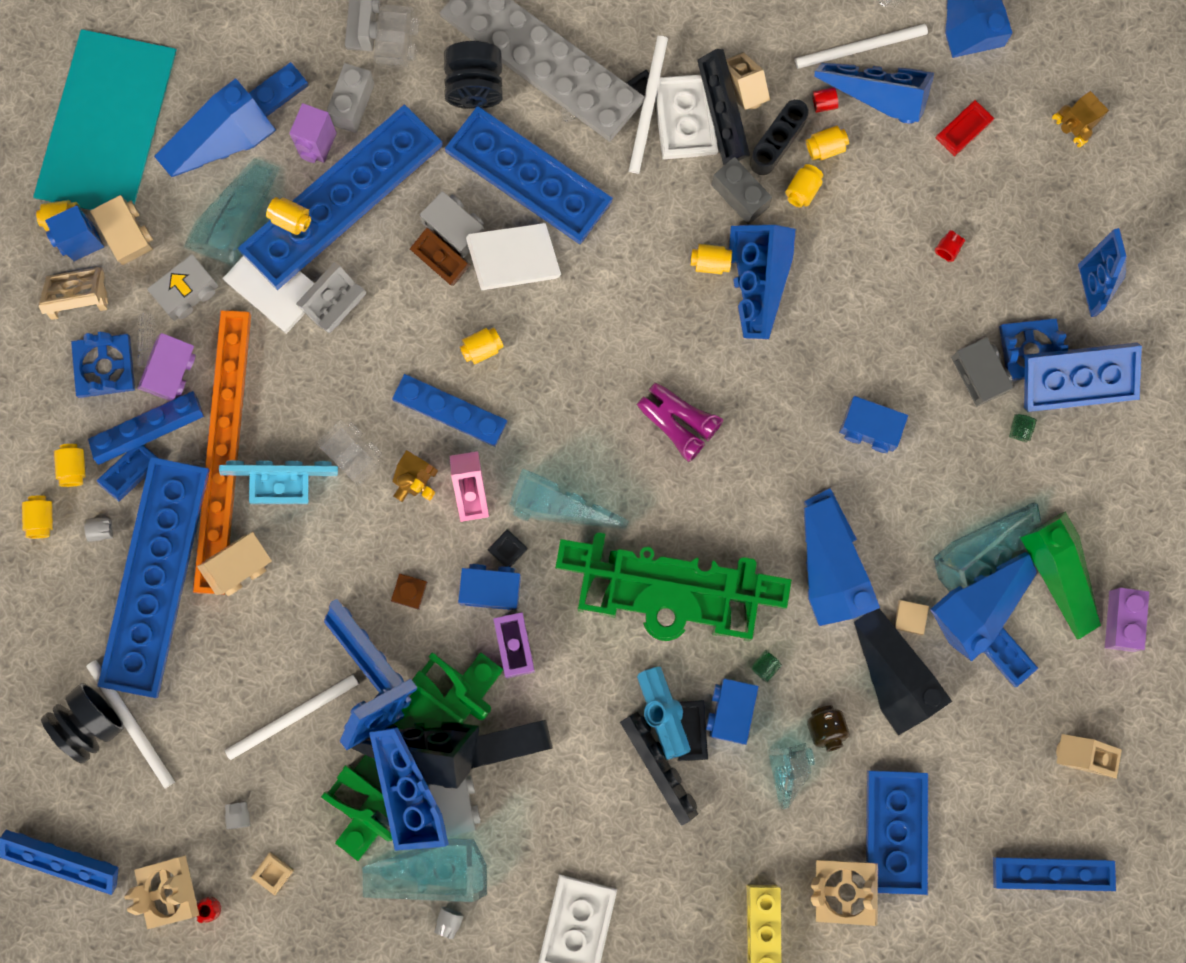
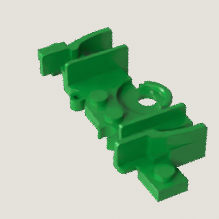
M596 533L593 544L560 539L555 569L584 574L578 612H596L599 615L610 616L611 618H615L617 609L646 614V622H643L646 631L653 638L660 641H672L679 638L686 631L683 629L686 621L713 626V636H733L744 638L743 641L750 642L753 640L758 604L787 609L792 579L759 573L755 574L757 562L751 558H740L737 570L719 567L713 560L711 562V569L702 571L698 567L699 558H695L690 562L660 557L654 561L653 549L644 547L640 551V558H637L633 551L621 549L610 551L609 562L605 563L601 562L605 533ZM649 552L650 557H644L643 553ZM596 577L611 580L603 596L601 607L585 604L590 587ZM730 601L744 603L745 632L730 630ZM662 609H670L675 615L674 622L669 626L661 625L657 619V615Z
M432 652L428 656L430 658L428 663L412 679L413 683L417 686V690L410 696V705L401 710L404 717L394 724L398 729L414 727V723H424L425 728L441 727L442 722L462 724L470 715H473L478 720H484L491 712V706L482 698L490 690L504 669L480 652L466 672L461 675ZM435 663L447 673L454 683V686L445 698L434 682L426 676ZM364 755L355 769L351 765H345L337 776L338 780L321 796L329 804L353 819L335 844L357 861H360L378 836H381L388 842L392 841L390 828L374 817L378 811L387 817L376 761L367 755ZM342 783L357 792L369 795L360 809L345 804L334 795Z

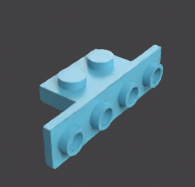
M230 460L226 461V465H219L220 475L250 476L249 504H308V476H337L338 466H332V462L317 461L314 462V466H303L301 461H286L285 466H274L272 461H256V465H244L243 461Z

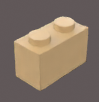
M120 195L90 211L117 261L122 265L153 250L149 243L153 238L145 225L142 227L139 225L136 217L140 216L132 201L127 202Z
M251 532L231 543L197 567L215 595L226 593L227 596H230L243 587L240 582L250 577L253 580L265 573L267 570L264 566L272 562L255 534Z

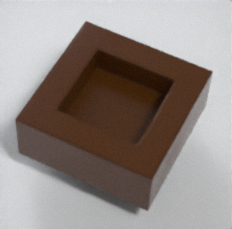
M399 573L391 602L420 610L428 582Z

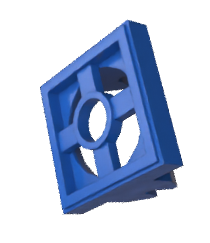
M1057 319L1001 324L999 326L1005 368L1010 372L1013 380L1025 379V368L1016 361L1018 356H1022L1025 359L1024 346L1027 343L1036 344L1039 348V353L1068 350V345H1064L1066 333L1059 331ZM1033 330L1044 333L1052 344L1041 345L1038 341L1034 340ZM1023 331L1025 342L1022 343L1021 347L1015 348L1017 343L1015 336Z
M100 331L98 335L86 333L83 336L84 340L71 341L76 397L83 398L135 391L130 335L112 336L110 333ZM107 346L117 349L122 354L123 359L114 361L109 357ZM98 347V357L94 362L83 365V360L87 353L93 348ZM102 359H108L112 363V369L107 374L97 372L96 365ZM124 369L117 381H110V376L115 370ZM95 373L100 377L101 383L94 381L89 383L84 374Z

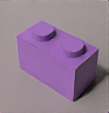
M302 103L289 134L302 159L311 163H315L316 160L324 163L337 133L328 112Z
M160 333L156 338L137 389L169 401L173 400L175 396L180 397L186 381L182 380L185 369H191L196 357L192 353L194 346Z
M1117 588L1109 591L1105 648L1129 652L1145 650L1149 603L1148 591Z
M523 613L493 618L505 677L512 678L535 673Z

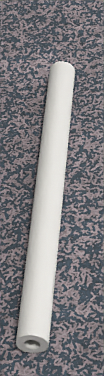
M921 24L795 58L794 61L796 68L800 69L927 35L928 30L926 24Z
M657 36L631 157L629 172L636 174L640 173L668 38L665 36Z
M95 660L86 667L98 684L102 668L97 660ZM100 687L163 787L166 789L175 783L117 691Z
M352 674L225 750L227 757L230 760L234 759L359 685L355 675Z

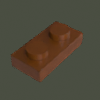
M427 227L410 248L415 255L451 286L456 284L471 265L432 229Z

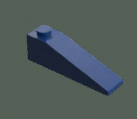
M947 0L945 34L952 58L1005 47L1012 35V29L1002 0Z
M821 63L815 70L814 77L890 117L898 118L900 122L908 124L919 122L924 114L934 78V73L909 68H898V73L889 74L883 71L880 66H873L872 68L865 69L864 72H858L859 67L856 65Z
M235 78L215 93L154 157L171 177H175L202 167L206 163L227 158L229 155L242 150L246 151L254 148L276 130L255 100Z
M779 225L731 226L729 250H732L731 263H737L739 277L733 279L735 288H741L743 300L738 305L743 338H770L794 256L796 231L794 228Z
M1119 228L1113 229L1078 264L1091 317H1096L1106 308L1125 279L1127 256Z
M832 497L804 507L805 542L807 543L806 569L809 589H807L808 600L818 625L822 626L854 619L879 609L880 606L869 577Z
M1024 552L999 565L995 573L987 577L980 575L974 578V584L966 588L959 586L951 590L930 609L948 643L970 661H973L994 642L1038 573L1028 553Z
M390 728L369 732L395 851L446 847L449 845L443 815L399 729Z

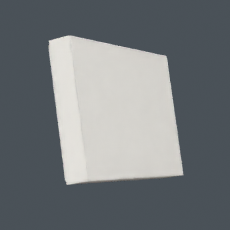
M701 75L660 77L655 104L662 158L676 159L717 155V138Z
M546 223L472 233L466 237L481 290L559 278L561 275Z
M244 256L222 278L286 334L305 314L296 303L314 285L308 277L299 271L277 291Z
M559 874L538 963H600L617 888Z

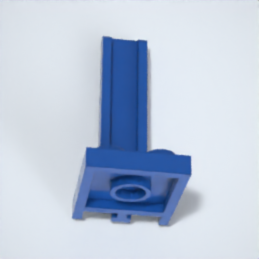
M335 599L329 605V611L325 616L324 623L379 692L373 700L367 703L362 701L351 709L350 718L344 726L345 730L340 739V743L348 750L369 738V732L385 729L404 717L401 710L408 707L411 702L408 695L415 692L417 686L411 679L404 682L402 676L389 665L385 655L377 650L370 641L367 632L361 629L354 621L350 611L343 607L338 599Z

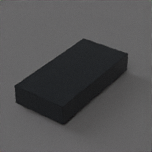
M704 700L679 702L683 709L681 724L691 750L689 753L679 756L678 761L708 760Z

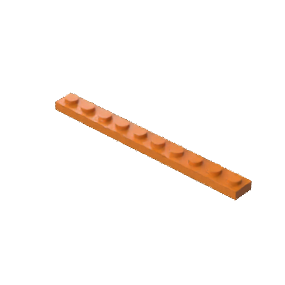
M221 310L205 467L210 469L201 508L193 592L197 594H215L197 566L230 545L236 476L220 475L219 465H226V461L238 460L251 324L250 312Z

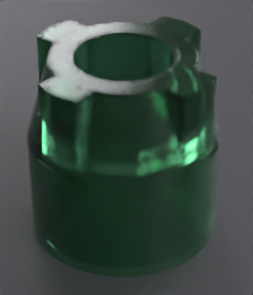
M1014 414L1009 438L1026 443L1031 441L1037 420L1027 415Z
M765 650L750 668L763 681L768 683L781 668L782 664L776 657Z

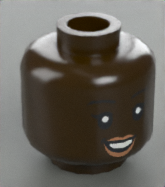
M832 705L813 710L811 712L812 716L807 720L813 744L819 748H826L827 752L842 748V742L850 735L843 712L839 709H834Z

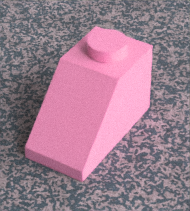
M478 451L450 456L451 476L460 521L489 517Z

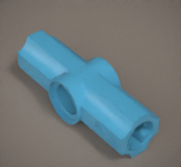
M654 667L639 673L637 679L647 704L644 711L645 720L650 726L655 727L666 760L689 753L691 749L681 724L683 709L677 700L672 699L662 668Z

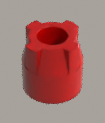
M835 87L813 91L812 100L815 113L838 109V96Z
M950 230L936 246L935 253L946 261L953 262L961 251L965 239Z
M206 897L197 903L199 916L196 917L199 923H208L219 917L221 904L216 898ZM203 905L210 907L209 916L202 915L201 908Z

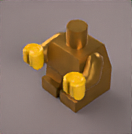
M1089 91L1073 107L1064 105L1052 116V119L1057 120L1056 124L1063 123L1061 130L1065 134L1072 132L1075 136L1073 142H1077V147H1081L1092 136V128L1101 121L1109 110Z
M406 450L396 466L392 482L399 487L393 497L403 502L408 493L416 496L421 492V496L431 501L435 491L426 486L431 476H436L438 470Z

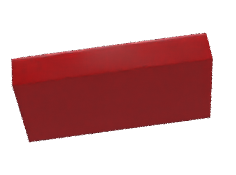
M974 100L935 138L955 157L995 118Z

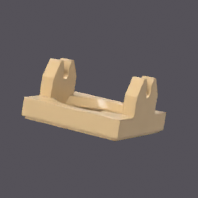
M102 267L47 276L39 302L41 313H47L49 318L53 320L59 318V311L96 304L100 311L108 310V298L103 283L104 272ZM77 285L74 288L66 289L69 286ZM91 288V291L87 293L76 294L81 290ZM56 294H62L64 297L57 298Z
M186 855L134 870L138 886L130 888L124 896L125 900L132 899L134 902L133 905L127 908V912L134 915L144 913L147 929L199 916ZM159 872L161 883L158 890L152 891L151 880ZM164 889H172L173 893L166 897ZM160 899L166 904L168 915H164L156 909L155 900Z
M816 860V877L813 878L811 888L814 890L811 902L813 906H816V922L877 926L878 863ZM838 870H843L842 881L836 887L825 886L832 874ZM853 871L864 878L865 884L863 888H859L853 881ZM845 883L851 884L855 888L856 895L851 901H845L840 896V887ZM825 896L837 897L838 901L842 903V914H838L829 906ZM859 898H865L863 900L864 909L856 915H852V904Z

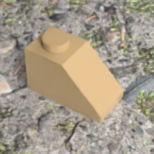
M745 53L726 59L737 103L744 110L756 109L762 103L770 100L764 70Z
M1062 734L1056 749V763L1069 768L1117 779L1122 750L1094 739Z

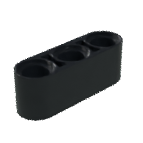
M796 99L789 101L755 146L750 160V167L754 173L767 175L773 171L801 132L809 114V109L803 101ZM795 113L801 119L793 120L788 114ZM773 135H782L785 141H776ZM765 156L770 162L762 163L757 157Z
M541 720L478 736L471 769L553 749L547 721Z

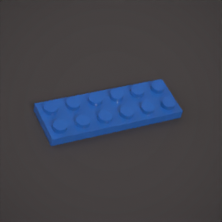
M480 107L474 109L445 147V152L580 245L613 202L611 196Z

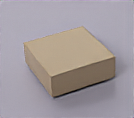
M902 600L898 601L894 627L899 631L924 635L929 606Z
M270 852L251 878L273 895H276L294 869Z

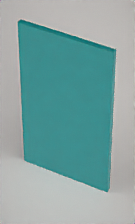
M81 29L33 195L34 199L49 202L70 200L71 203L77 202L82 209L93 210L121 195L127 202L132 201L135 205L177 49Z

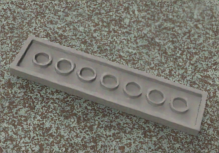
M450 0L440 11L443 19L472 41H482L496 45L501 50L503 64L609 142L643 104L644 96L512 0Z

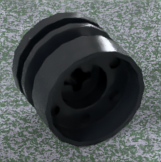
M463 41L454 43L446 48L444 51V71L447 76L444 79V93L447 103L458 108L473 109L476 107L490 108L503 100L502 78L499 76L502 73V53L496 45L482 41Z
M80 683L66 696V702L71 710L61 704H56L53 707V713L47 712L41 717V723L60 750L76 762L84 764L90 759L89 752L97 753L100 749L95 736L104 742H110L124 729V725L115 711L99 693L87 684Z

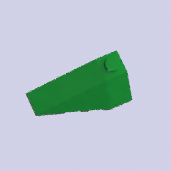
M1065 511L1023 535L1020 539L1078 640L1100 627L1101 623L1080 536Z

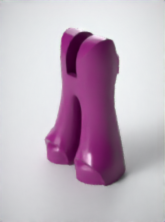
M654 382L648 391L662 403L661 406L657 407L655 403L644 396L636 405L645 416L670 438L682 457L687 462H691L703 449L705 442L681 426L672 415L685 422L707 442L718 431L723 423V419L688 404L666 387Z

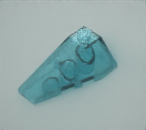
M254 158L196 220L184 248L233 267L242 255L238 247L250 237L280 168Z
M524 468L520 473L509 503L510 509L514 510L513 515L527 522L532 518L538 521L626 530L629 525V520L596 504H592L589 507L586 505L587 501L578 494L569 492L563 494L560 492L558 484Z
M1033 502L951 542L940 551L933 560L938 579L950 592L959 586L966 588L974 584V578L980 575L987 577L995 573L999 565L1011 560L1014 551L1023 552L1025 546L1020 537L1042 525L1038 504Z
M806 743L768 749L777 798L781 809L791 806L812 773L811 766L815 765L814 755L811 747H806Z
M447 838L449 845L446 847L414 849L362 867L363 898L474 902L487 895V864L474 839Z

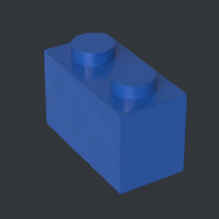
M77 205L45 220L49 228L46 231V235L53 247L57 246L63 256L68 255L73 261L104 248L93 222Z
M854 396L849 402L839 433L844 434V438L852 443L860 444L861 441L872 444L871 448L881 453L893 452L899 445L908 415Z
M469 564V568H462L458 600L460 605L518 611L521 574L515 573V568L498 567V571L486 570V565Z
M722 679L721 684H715L712 701L717 702L715 713H709L706 730L711 731V738L747 745L759 686L729 679Z

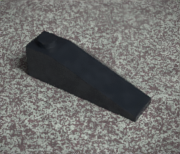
M880 608L866 613L854 622L880 710L898 736L930 718L953 702L936 677Z
M442 722L441 727L425 728L424 723H414V727L399 729L426 783L457 789L470 773L479 735V726L457 722ZM392 724L385 729L397 728V726ZM370 737L351 748L375 759Z

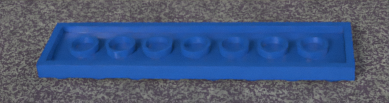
M404 104L292 201L309 209L311 223L305 232L301 231L300 234L295 235L272 224L270 219L238 247L239 252L278 291L443 147L442 141Z
M150 457L97 687L151 698L159 697L210 469Z

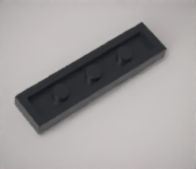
M715 49L697 59L722 162L725 165L734 157L740 161L750 156L724 49Z
M637 711L620 721V724L678 822L683 826L699 814L696 810L697 804L694 798L685 792L681 785L682 779L675 768H671L665 758L661 744L656 742L650 733L651 726L647 723L645 717L640 716Z

